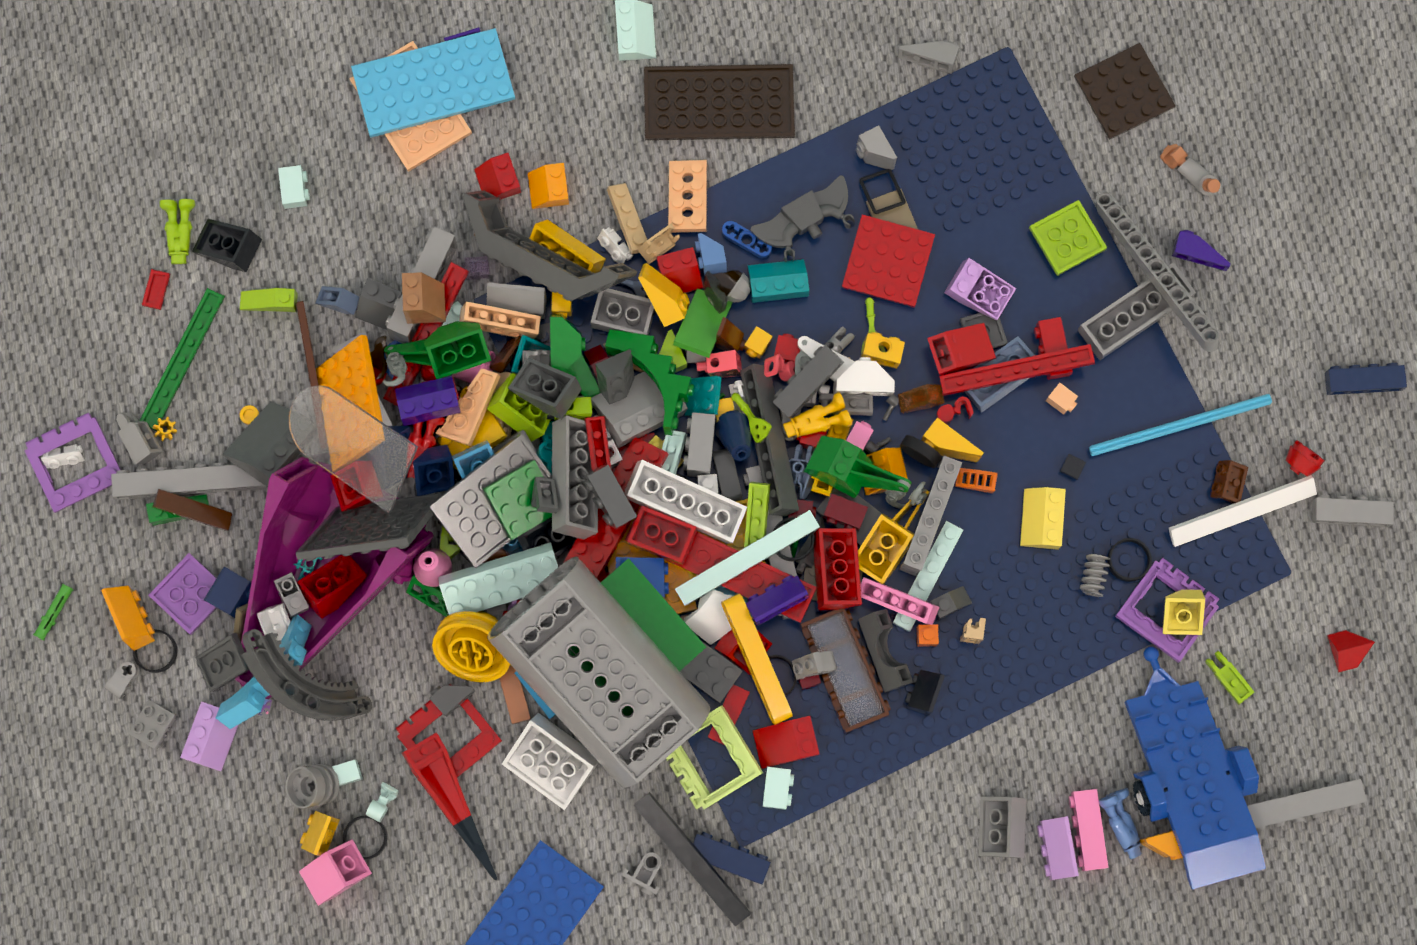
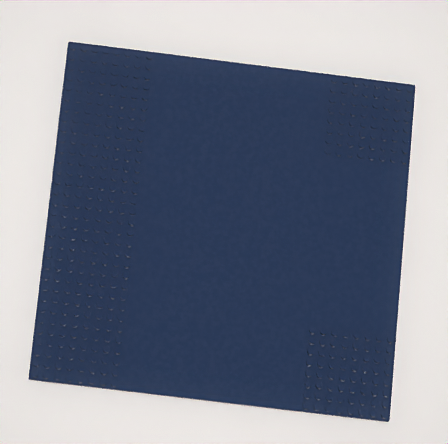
M1005 47L952 72V74H948L707 188V232L671 233L672 236L679 235L680 238L673 248L663 254L693 247L698 263V257H701L700 252H696L695 241H698V233H702L724 247L727 272L738 270L745 273L749 279L748 265L783 262L786 249L772 246L769 257L759 258L724 238L722 234L724 223L734 221L750 230L754 225L772 220L780 213L782 207L811 190L813 193L824 190L838 176H844L848 188V202L843 214H851L854 217L855 223L851 220L847 221L851 228H846L842 219L838 220L835 217L828 216L818 225L823 233L818 238L813 239L810 233L806 232L802 235L797 233L792 239L793 247L791 249L795 251V260L804 259L809 296L752 303L750 291L745 300L732 302L726 318L744 333V340L746 342L756 326L773 336L771 343L760 359L750 357L745 353L746 350L744 349L743 351L739 350L738 354L741 357L742 369L751 364L764 365L765 359L774 356L778 335L790 334L796 339L807 336L825 345L842 326L847 331L839 341L849 333H852L855 338L840 354L847 358L850 357L853 361L859 360L861 358L862 345L869 330L865 301L868 297H871L874 300L875 332L880 333L883 337H897L900 341L905 342L901 362L897 369L880 365L895 381L893 394L899 398V403L894 407L887 421H885L883 417L890 406L886 400L890 396H873L872 416L850 415L853 423L849 434L857 421L860 423L864 421L871 425V429L874 430L868 443L872 441L877 444L888 437L891 438L890 442L881 446L877 451L884 448H900V444L906 435L922 439L923 435L937 419L936 415L941 406L950 404L954 407L955 401L958 398L967 397L973 409L972 417L968 418L966 407L963 404L960 409L961 414H955L952 421L946 425L984 453L977 463L956 458L952 459L962 462L960 468L998 473L993 494L955 487V481L929 550L930 552L946 521L963 529L926 602L930 603L931 600L964 586L972 604L938 621L935 618L933 624H938L939 644L937 646L917 647L916 627L918 625L930 624L916 620L911 631L908 632L893 624L898 612L862 598V605L845 608V610H849L853 620L850 622L852 627H856L859 632L860 638L858 641L860 646L864 645L868 656L865 658L868 664L871 663L876 674L873 677L876 682H880L858 619L887 609L893 625L887 639L889 652L896 661L907 664L912 679L914 673L918 674L920 670L945 675L933 712L927 716L907 708L908 703L905 702L908 691L912 692L913 684H908L889 692H884L883 690L881 696L883 700L888 701L891 708L888 711L889 716L845 734L821 676L819 675L820 685L801 690L799 680H797L794 689L785 696L793 717L782 722L810 716L819 755L772 766L774 768L790 769V774L794 775L793 786H789L788 794H792L791 806H787L786 810L762 807L767 768L762 769L763 773L718 801L741 847H745L1152 644L1115 617L1142 578L1132 582L1122 581L1111 573L1109 567H1104L1103 569L1108 574L1102 575V577L1107 581L1100 582V585L1104 586L1105 589L1098 591L1103 594V597L1087 595L1080 589V585L1085 584L1081 579L1087 577L1083 574V570L1088 569L1085 567V563L1090 562L1086 559V556L1089 554L1108 557L1110 549L1118 541L1125 538L1138 539L1149 548L1152 556L1151 565L1155 561L1159 562L1163 557L1174 565L1170 570L1172 573L1178 568L1189 576V579L1186 581L1187 584L1193 579L1205 588L1203 595L1209 591L1218 597L1219 601L1216 605L1219 608L1216 612L1291 574V569L1262 515L1179 546H1173L1169 527L1234 504L1221 498L1211 497V488L1214 483L1218 462L1231 460L1212 422L1091 456L1089 451L1091 445L1206 412L1158 322L1102 360H1099L1093 352L1095 364L1074 368L1070 376L1051 380L1047 379V375L1029 378L982 413L965 391L943 396L940 374L927 338L946 331L962 328L960 318L980 313L957 302L944 293L960 265L967 258L972 259L1016 288L1000 315V321L1007 342L1009 343L1019 336L1035 356L1039 355L1038 346L1040 345L1039 338L1036 339L1034 334V327H1036L1038 321L1061 317L1068 349L1088 345L1078 332L1080 325L1138 286L1009 47ZM878 125L897 156L892 172L900 189H902L918 230L935 234L915 308L842 288L861 216L863 214L871 217L866 205L868 200L859 180L862 177L885 170L884 168L867 164L863 158L860 159L856 153L858 137ZM889 172L863 181L871 199L896 191ZM1079 200L1107 249L1057 276L1029 227ZM669 207L640 220L647 240L668 226ZM685 210L682 215L690 217L693 212ZM734 227L726 228L727 234L735 233ZM622 229L616 231L621 238V241L617 244L620 245L624 242L627 245ZM739 231V234L735 233L737 235L735 239L738 240L739 235L742 231ZM745 235L741 241L744 244H750L752 238L749 235ZM599 240L587 245L606 258L603 267L618 264L612 259L610 253L601 246ZM755 240V244L752 248L755 249L756 245L760 248V253H763L764 251L767 252V246L764 245L763 247H760L757 245L758 241ZM640 253L632 254L633 257L627 261L626 259L624 262L626 266L637 271L636 276L628 279L631 281H640L638 279L643 264L647 263ZM788 255L787 261H792L793 257ZM656 259L649 265L659 272ZM699 268L703 285L701 290L721 296L718 290V283L707 275L704 276L703 268ZM521 276L506 283L545 288L547 295L545 319H540V325L550 323L552 292L547 289V286L534 283L532 278L528 276ZM621 283L609 288L636 295L632 288ZM696 290L686 293L690 303ZM487 293L475 298L474 303L487 305ZM598 293L583 299L573 300L572 315L567 316V319L581 332V337H585V351L600 344L603 347L609 333L591 328V319ZM656 311L654 312L649 335L654 336L655 342L658 344L657 354L660 353L669 330L672 329L676 337L683 319L664 327ZM488 332L498 353L506 342L512 339L511 336ZM546 332L545 338L538 340L543 343L547 342L549 334ZM715 343L712 353L724 352V350L716 348ZM1002 347L993 349V350H994V353H995L996 351H998L999 349H1001ZM680 348L686 360V351ZM582 351V354H583V356H584V358H585V360H586V362H587V364H588V366H589V368H590V370H591V372H592V374H593V376H594V373H593V371H592V369H591V367H590V365H589V363H588V361H587V359H586V357H585V355H584V353H583V352H585V351ZM515 356L510 362V370L508 371L509 373H512L511 370L515 360ZM772 362V363L770 364V366H769V367H770V371H772V369H773V366H774V363H773V362ZM687 363V368L675 373V375L691 378L710 377L708 373L698 374L697 363ZM634 370V376L642 373ZM779 373L772 376L775 394L781 388L784 390L789 385L779 377ZM741 376L724 377L721 379L720 394H725V397L722 399L731 397L729 385L735 384V381L742 380ZM830 378L824 385L830 386L829 394H833L834 381ZM1059 383L1078 396L1075 400L1078 404L1071 413L1067 410L1064 415L1046 402ZM818 391L815 402L816 406L821 405ZM803 406L801 413L812 409V407ZM592 408L591 417H594L598 415V413L595 410V408ZM684 413L683 416L679 417L678 428L674 429V431L685 432L687 437H690V433H687L688 418L692 417L685 416ZM829 414L827 416H824V418L832 417L835 414ZM663 426L650 432L654 433L662 441L665 439L666 435ZM714 428L712 451L726 449L717 438ZM753 436L750 456L742 461L734 459L743 500L748 499L749 485H745L743 475L746 474V468L759 465ZM797 437L793 441L785 440L789 460L794 458L796 446L800 443ZM685 446L681 455L683 460L684 456H688V452H685ZM803 448L802 460H806V448ZM865 449L863 450L866 455L869 454ZM901 449L907 478L912 484L906 495L896 502L907 504L910 501L908 499L921 482H925L923 488L929 492L931 491L939 467L930 468L911 458ZM1068 454L1086 462L1078 480L1060 472ZM713 456L710 474H716ZM683 462L678 467L676 473L686 476L689 481L698 485L697 477L687 476V471H683ZM963 473L962 483H966L967 474ZM971 475L970 484L974 483L975 475ZM979 476L978 485H981L982 476ZM988 477L985 486H989L990 478ZM717 478L718 494L721 495V491H720V487H719V482H718V478ZM1245 485L1241 501L1251 498ZM800 487L796 495L797 500H802L800 499ZM861 487L858 493L865 501L891 519L901 510L886 502L885 492L866 495L864 487ZM1043 487L1066 489L1062 547L1059 550L1020 546L1024 489ZM810 491L805 500L813 501V506L817 509L827 496ZM927 498L907 529L912 533L916 531ZM917 504L908 510L898 524L905 527ZM816 512L815 519L818 523V521L821 518V515ZM823 518L825 528H836L834 525L827 523L826 519ZM810 534L799 539L795 556L798 554V552L800 551V549L802 548ZM1123 542L1118 544L1111 556L1114 569L1124 577L1135 578L1141 576L1146 570L1147 555L1144 549L1136 543ZM906 552L884 585L908 594L916 576L899 570L900 565L906 558ZM794 561V565H795V569H796L799 563H797V562ZM804 571L802 574L797 573V576L802 581L804 580ZM863 572L862 579L863 577L876 581L875 579H873L872 577ZM1156 577L1152 582V586L1144 597L1138 601L1135 608L1163 628L1165 596L1176 591ZM700 598L695 600L697 608L699 605ZM811 600L801 623L833 610H818L817 601ZM694 611L686 612V613H682V614H678V615H679L680 617H682V616H684V615H689V614H691V613L694 612ZM777 615L757 626L752 618L756 629L772 643L766 652L768 656L780 655L792 662L795 659L811 654L800 628L801 623L790 618L783 620L782 615ZM839 616L810 627L819 648L847 637ZM980 618H986L983 641L979 644L960 641L963 627L969 619H972V626L979 622ZM696 634V636H697L702 642H704L706 645H708V646L711 647L713 650H715L716 652H718V651H717L716 649H714V648L716 647V645L718 644V642L721 640V638H720L719 640H717L716 642H714L712 645H710V644H708L705 640H703L700 636H698V635ZM850 642L830 650L833 651L837 667L836 671L830 672V676L839 697L843 698L867 688L868 685ZM769 659L785 694L794 684L793 669L782 659ZM743 671L734 685L750 693L735 726L761 768L752 731L774 724L769 718L751 674L749 675ZM690 683L708 702V704L710 705V712L723 705L726 696L723 698L721 703H718L713 698H711L706 693L697 688L695 685ZM871 693L843 704L851 726L880 714ZM711 724L687 740L714 792L741 775V772L726 746L708 738L713 727Z

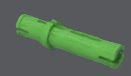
M62 584L45 616L42 615V621L33 634L34 636L45 640L52 625L55 626V620L73 591L72 588Z

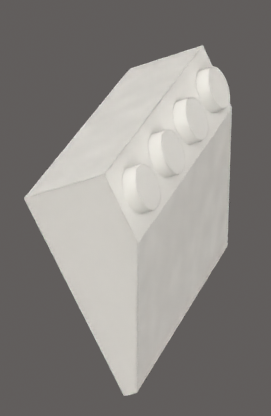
M537 713L529 721L502 765L565 810L599 762L581 743L540 713Z

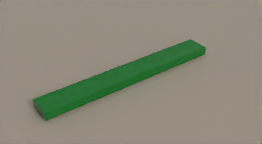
M209 288L206 289L139 420L147 422L150 429L157 431L153 429V425H159L157 422L158 418L162 420L225 298L224 295Z

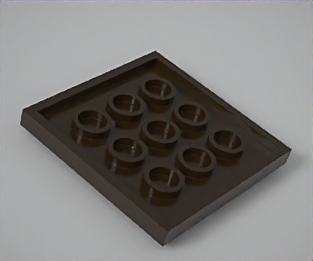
M1141 43L1074 75L1109 140L1176 106Z

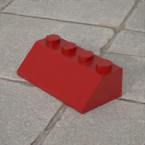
M818 528L814 532L815 540L813 545L818 610H839L862 605L856 529Z

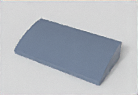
M1017 336L995 352L996 359L979 364L974 368L1035 355ZM1029 378L965 391V393L982 413Z

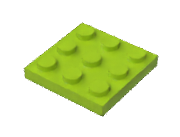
M1079 200L1029 227L1057 276L1107 249Z

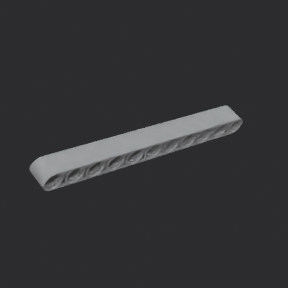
M1100 192L1096 196V209L1104 222L1200 346L1207 352H1213L1218 349L1219 332L1112 194Z

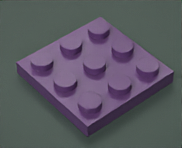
M188 553L148 596L186 632L192 635L217 609L215 606L204 601L217 578Z

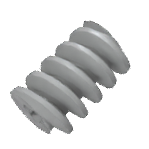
M1089 554L1086 556V559L1090 562L1085 563V567L1088 569L1083 570V574L1087 577L1081 579L1085 584L1080 585V589L1087 595L1103 597V594L1098 591L1105 589L1104 586L1100 585V582L1107 581L1102 575L1108 574L1103 568L1110 566L1105 562V560H1110V558Z

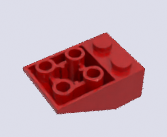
M985 323L946 331L927 338L940 376L959 372L996 359Z

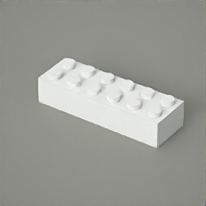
M644 460L637 461L624 492L628 500L696 526L697 531L726 544L733 543L747 509L746 506Z

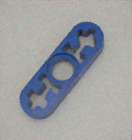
M734 221L724 223L722 227L724 238L759 258L764 259L770 256L772 246L759 240L750 230ZM734 227V232L739 234V231H742L738 240L735 239L737 237L735 233L727 234L726 228ZM749 235L752 238V242L744 244L741 241L742 237ZM755 240L758 241V242H757V245H758V246H760V247H763L764 245L767 246V247H766L767 252L764 251L763 253H760V248L757 247L756 245H755V249H753L752 247H753L754 244H755Z

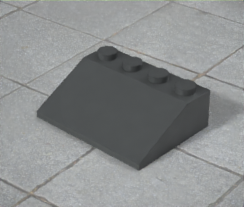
M270 401L227 448L223 456L268 487L271 474L292 463L317 434L318 424L302 413Z

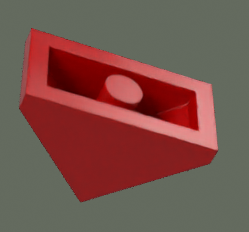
M1347 630L1327 635L1338 673L1357 668L1375 643V641Z

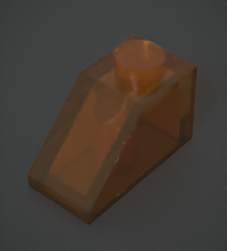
M926 384L898 394L901 413L929 409L944 404L941 385Z

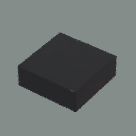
M1068 454L1060 472L1078 480L1086 462Z

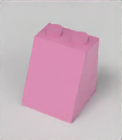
M353 839L323 853L299 871L318 906L338 896L372 874Z

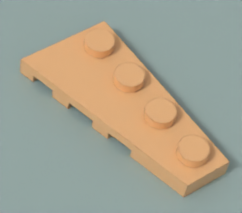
M481 368L468 386L467 393L458 401L461 413L447 416L445 424L435 434L472 446L500 375Z

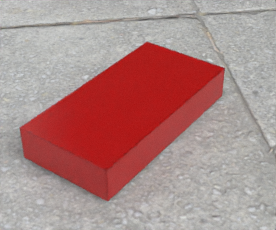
M151 269L142 306L161 310L170 273Z

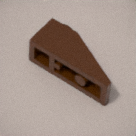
M723 317L716 335V348L724 351L736 350L737 353H739V350L743 351L746 343L744 333L731 321Z

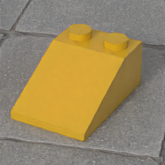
M648 263L643 264L638 279L663 326L666 327L684 319L690 304L687 294H683L680 287Z
M489 410L485 412L472 446L487 440L491 448H494L507 437L498 419ZM441 436L437 439L440 446H448L452 456L472 447ZM453 461V468L457 469V467H456V465H455V463H454V461Z
M939 418L933 422L921 439V441L934 448L941 456L977 463L984 453Z
M318 811L311 814L307 825H310L308 831L303 833L300 840L302 844L301 849L317 856L327 852L340 819Z

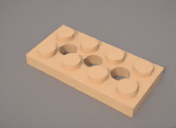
M707 160L669 161L668 225L672 223L674 226L671 233L707 232ZM685 176H691L693 177V180L689 183H686L683 181V178ZM685 193H691L693 194V197L689 200H686L683 198V195ZM685 210L693 212L690 217L682 215Z

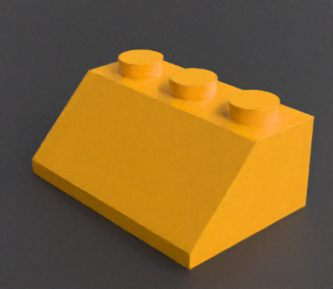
M129 586L111 587L101 590L121 639L133 651L155 641L153 637L155 633L151 623H147L146 617H148L145 608L141 607L138 602L141 598L137 590L133 591Z

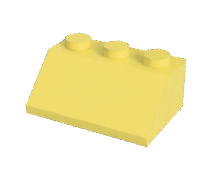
M1049 487L1024 489L1020 546L1057 550L1062 547L1066 489Z

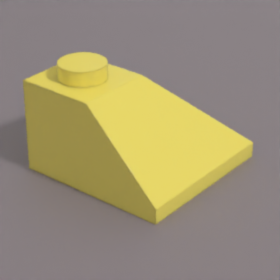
M1182 589L1165 596L1163 634L1202 635L1205 597L1202 590Z

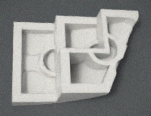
M713 589L699 599L698 609L686 616L684 622L693 632L712 645L731 630L721 601L732 597V595H726Z

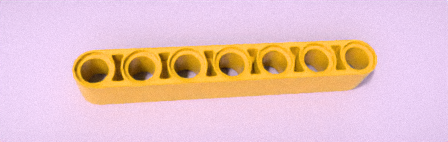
M737 594L721 601L724 613L770 720L776 725L793 717L741 594Z

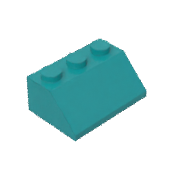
M804 259L748 265L752 303L809 296L808 276Z

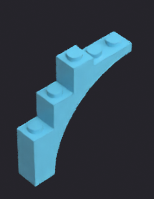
M298 614L292 617L279 646L280 648L285 647L284 655L289 653V661L294 659L293 666H301L307 652L304 646L312 627ZM253 677L232 697L221 703L216 719L229 729H232L261 712L265 698L270 694Z

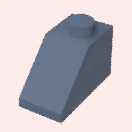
M322 286L315 304L344 314L354 315L357 310L359 296L344 288Z

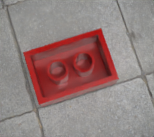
M641 506L627 542L631 546L683 566L698 529L696 526Z

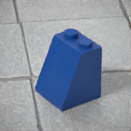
M616 557V568L629 558L664 599L665 594H669V582H665V575H668V563H665L664 558Z

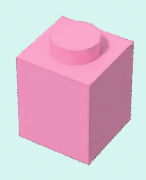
M857 421L846 441L864 450L874 430L871 429V425L868 423Z

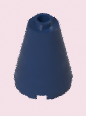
M737 410L722 414L714 426L717 438L735 460L742 461L747 459L751 454L752 442L747 415Z

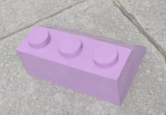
M201 702L180 758L222 771L238 725L229 729L216 719L219 707Z
M1068 816L1039 821L1040 825L1037 826L1038 836L1042 837L1044 844L1041 845L1042 857H1046L1047 865H1044L1046 877L1049 876L1050 880L1079 876Z

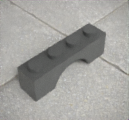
M887 609L875 611L859 618L861 630L884 692L896 690L913 683L907 664L899 663L889 652L887 639L893 625Z

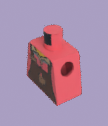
M736 350L712 353L709 358L706 357V361L697 362L698 374L708 373L710 377L719 376L722 378L741 376V357Z

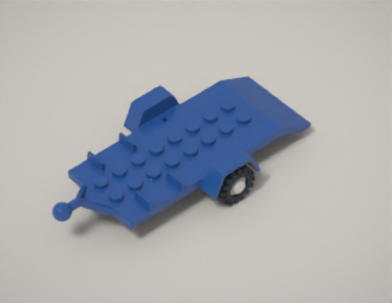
M1147 647L1144 650L1143 656L1151 663L1153 673L1144 696L1125 701L1127 711L1150 769L1133 774L1134 778L1140 779L1133 784V796L1136 799L1135 803L1138 805V810H1140L1143 816L1150 815L1151 822L1168 817L1183 857L1191 889L1266 869L1259 836L1243 797L1257 793L1259 775L1248 748L1238 745L1225 749L1219 735L1220 728H1217L1207 704L1208 697H1204L1199 681L1180 686L1160 667L1157 660L1159 657L1157 648Z

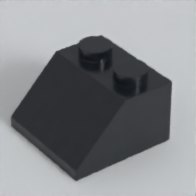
M920 670L918 674L914 673L913 683H911L914 685L912 692L908 691L905 702L908 703L907 708L929 716L933 712L945 675Z

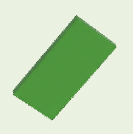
M697 288L673 345L709 358L716 343V335L723 317H727L732 302Z

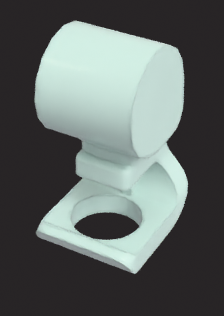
M382 782L381 795L378 800H372L366 815L381 822L388 810L386 805L397 797L398 790Z

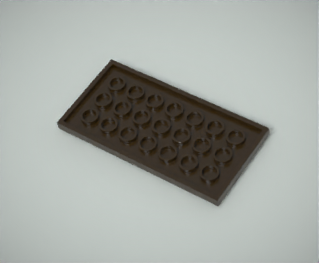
M793 64L644 67L645 141L795 138Z

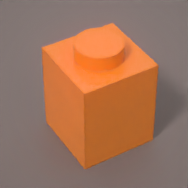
M938 624L918 625L916 627L917 647L937 646L939 644Z

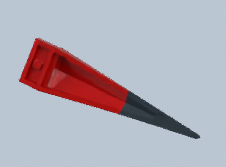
M436 732L404 751L402 755L410 766L412 773L490 876L497 880L496 873L465 801L447 749Z

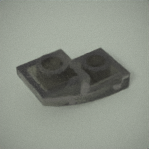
M707 271L703 282V289L711 305L720 314L726 309L728 297L719 290L721 282L718 278Z

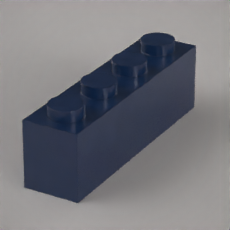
M1388 363L1386 366L1369 364L1367 367L1351 365L1349 368L1332 366L1325 372L1327 395L1403 391L1407 388L1405 365H1398V363Z
M702 832L701 835H696L693 844L712 866L763 885L771 863L767 861V856L759 853L753 856L749 854V849L741 846L735 849L730 847V842L720 839L719 842L712 840L713 836Z

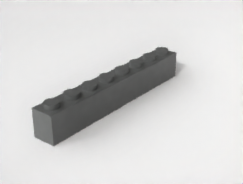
M751 364L740 370L746 402L755 417L766 420L772 426L768 436L762 442H755L763 483L770 484L769 515L788 516L798 511L799 507L779 410L773 403L775 391L772 376L766 377L764 375V365Z

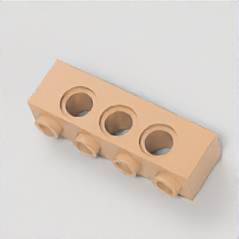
M465 302L461 308L459 321L479 323L482 331L511 337H522V335L535 339L539 334L541 316Z

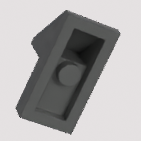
M535 477L531 506L537 507L539 512L556 514L559 509L554 479Z

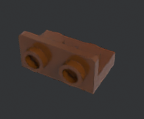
M1232 460L1219 461L1211 488V497L1221 498L1231 503L1240 502L1249 467Z

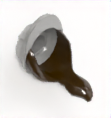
M738 270L707 275L718 283L719 293L726 301L741 302L746 299L751 291L750 280L745 273Z

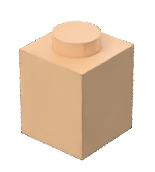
M1059 383L1046 402L1064 415L1067 410L1071 413L1078 404L1075 402L1078 396Z

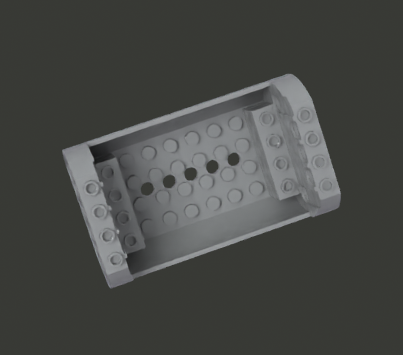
M573 557L562 563L507 611L493 626L487 636L490 643L622 788L635 785L697 732L709 715L710 705L578 557ZM577 646L580 650L579 654L576 656L569 655V647ZM584 661L592 662L593 668L590 671H584L581 668ZM598 676H604L607 681L605 685L597 686L595 679ZM611 691H617L620 694L617 701H611L608 698ZM623 707H632L633 713L630 716H624L622 714Z

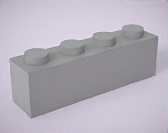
M1318 495L1312 502V523L1390 527L1394 525V502H1389L1386 498H1376V501L1368 500V497H1357L1354 500L1349 499V496H1337L1336 499L1330 498V495Z

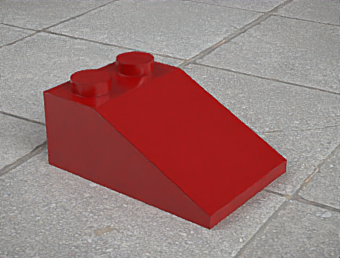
M340 555L298 580L297 584L306 602L323 619L336 611L363 582L367 575L350 556Z
M810 716L752 731L761 769L819 755Z

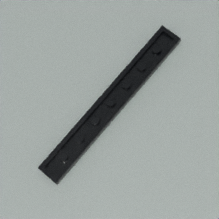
M650 792L634 804V807L734 926H737L750 916L751 912Z

